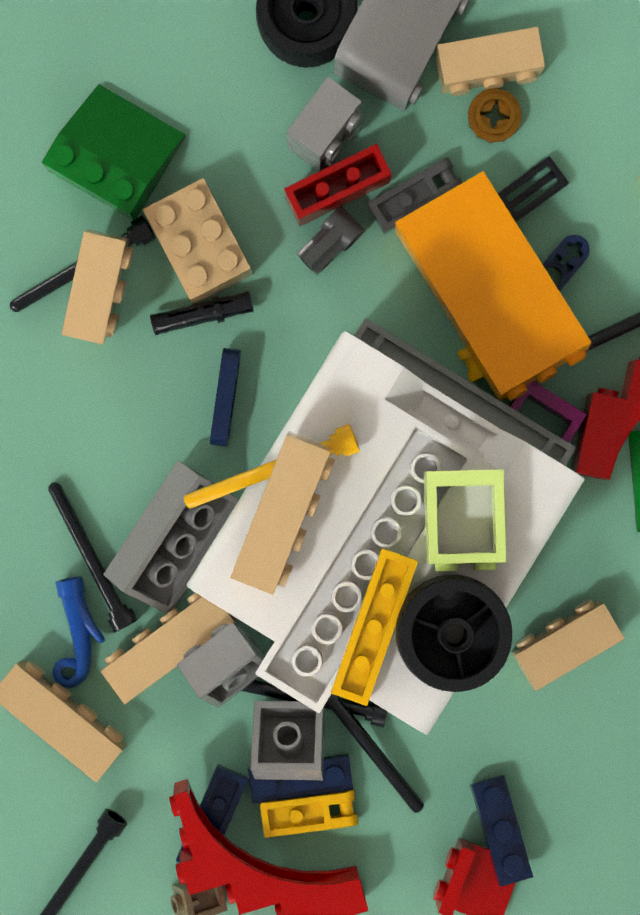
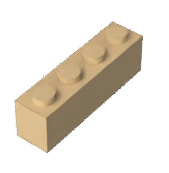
M289 431L287 433L234 566L231 579L272 595L277 585L285 587L293 567L286 563L291 549L299 552L307 532L300 528L305 514L313 517L321 495L314 493L319 479L327 481L335 460L328 457L332 448Z
M194 593L187 598L190 605L179 612L175 607L159 619L163 624L154 632L147 628L134 637L132 641L135 646L124 653L122 648H119L104 659L108 665L100 672L125 705L177 667V664L184 659L183 655L190 648L196 645L202 646L212 638L211 634L215 629L224 624L236 623V617L199 594Z
M24 660L16 663L0 683V705L97 783L127 744L122 741L124 736L113 726L108 725L105 727L97 721L98 715L90 707L83 703L79 706L70 699L71 693L68 689L58 682L52 684L43 677L45 672L32 661L26 663Z

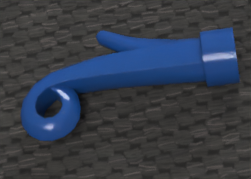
M82 576L55 581L58 597H61L76 656V659H60L53 667L52 675L54 680L65 688L78 686L86 679L91 664L90 634L99 643L105 641L104 636L97 628L87 608L83 594L85 593ZM66 666L76 670V673L72 677H66L62 669Z

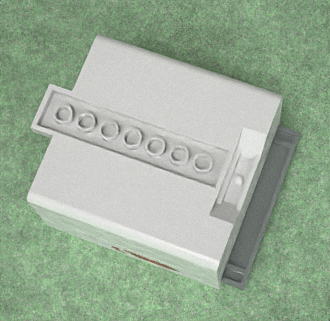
M366 318L354 336L345 331L341 333L320 370L261 465L277 460L289 431L321 443L330 439L329 435L336 433V428L350 424L360 452L345 457L344 454L337 456L336 453L328 456L334 459L335 462L328 480L319 479L314 493L321 495L313 517L305 514L300 528L307 532L299 552L291 549L286 563L293 567L285 587L277 585L272 595L230 578L269 479L248 486L186 585L195 593L273 640L274 643L255 674L317 713L321 712L331 696L334 680L381 548L418 561L405 599L416 587L427 580L443 575H462L487 585L507 607L585 480L582 476L565 466L576 447ZM504 469L506 562L496 563V570H474L473 563L458 564V571H435V564L426 563L424 472ZM492 485L437 487L438 553L494 552ZM460 624L450 625L444 634L446 642L450 644L460 642L464 637V628ZM395 626L369 700L418 731L429 735L454 692L430 687L410 672L398 651Z

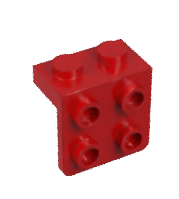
M458 837L455 848L451 847L445 861L447 870L443 880H438L434 890L433 900H435L438 913L453 915L455 910L466 915H504L515 883L502 887L498 886L488 848Z

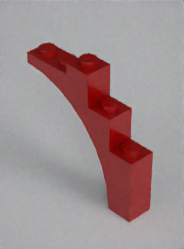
M640 357L639 360L635 359L628 362L621 398L618 397L617 391L605 388H598L597 393L587 394L583 412L587 416L580 426L571 470L577 474L601 480H610L619 451L631 430L640 421Z
M188 779L174 783L173 796H169V801L174 817L180 816L183 827L179 828V834L184 848L180 853V863H177L175 866L180 884L186 883L189 895L225 885L229 903H236L239 915L271 905L275 906L276 915H357L369 911L357 866L331 871H302L276 866L256 858L230 842L211 823L198 804Z

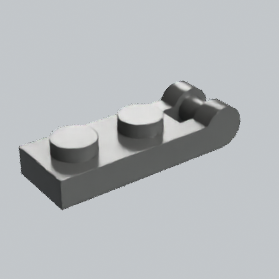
M449 157L368 202L367 206L384 234L393 230L395 222L463 183L461 178H456L452 168L454 166ZM439 176L445 184L440 189L437 188L432 180Z

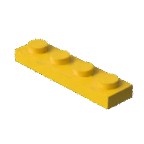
M381 548L334 680L331 694L365 706L368 705L396 626L398 614L418 563L417 560Z

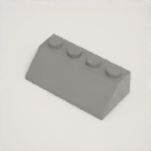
M177 460L103 575L123 593L167 614L175 608L188 588L186 586L239 499L232 494H228L194 508H188L184 501L186 494L214 483Z

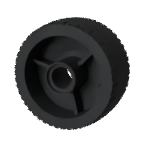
M357 0L256 1L257 25L268 49L281 61H285L292 66L305 68L319 67L322 64L325 65L335 58L338 47L358 11ZM303 11H311L316 17L312 20H302L298 15Z
M443 575L420 584L405 599L396 622V643L403 662L420 681L438 690L463 692L486 684L503 668L512 645V624L504 603L487 585L467 576ZM452 624H460L464 628V637L456 644H450L444 638L446 629Z

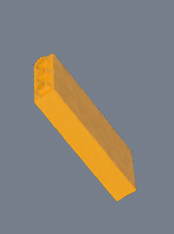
M484 171L395 222L397 236L498 400L501 401L508 397L512 401L528 391L526 386L538 380L540 384L544 383L558 373L556 368L565 363L573 366L587 357L586 351L592 343Z

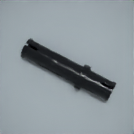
M245 291L219 298L218 295L204 303L151 314L150 319L156 336L216 320L218 323L224 322L225 318L251 313L254 310L250 293Z

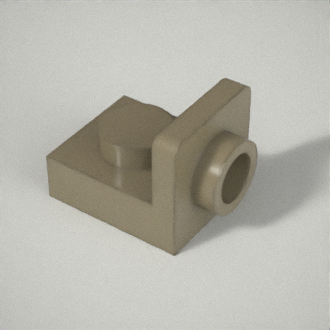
M180 883L172 885L173 896L170 897V903L175 915H216L228 911L223 886L189 895L187 885Z

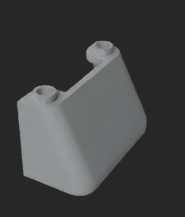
M363 0L336 52L334 75L405 111L409 102L415 105L424 88L423 85L419 84L422 73L450 20L456 14L462 16L470 0Z

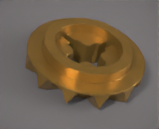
M494 88L482 91L472 100L468 109L469 127L476 134L477 138L486 140L489 143L506 141L516 133L521 123L522 112L517 99L502 89ZM496 103L498 115L503 116L504 120H498L494 129H492L490 118L485 117L484 114H490Z

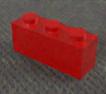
M376 143L284 188V194L300 227L340 206L346 205L389 184L392 173Z

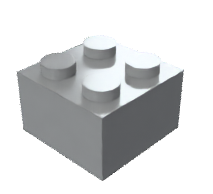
M327 77L286 132L288 149L318 171H321L325 165L328 167L333 165L341 153L339 148L344 139L347 138L350 141L361 127L359 121L362 118V114H360L362 101L330 77Z
M233 622L229 625H221L211 634L212 638L202 646L196 645L190 648L183 655L184 659L177 664L197 696L218 708L259 677L255 672L265 657L252 636Z
M254 701L251 772L254 779L323 781L324 707L320 713H317L299 701Z

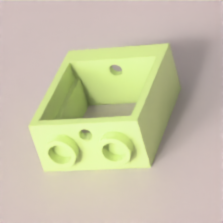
M504 469L425 471L426 563L435 564V571H458V564L473 563L474 570H496V563L506 562ZM492 485L494 552L438 553L437 487Z

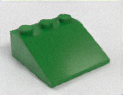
M98 84L58 133L41 163L50 173L129 219L135 220L138 218L186 135Z

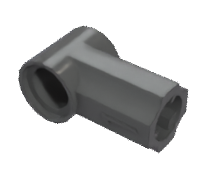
M342 206L329 215L321 225V230L297 253V256L316 275L323 271L342 250L346 251L365 232V229Z

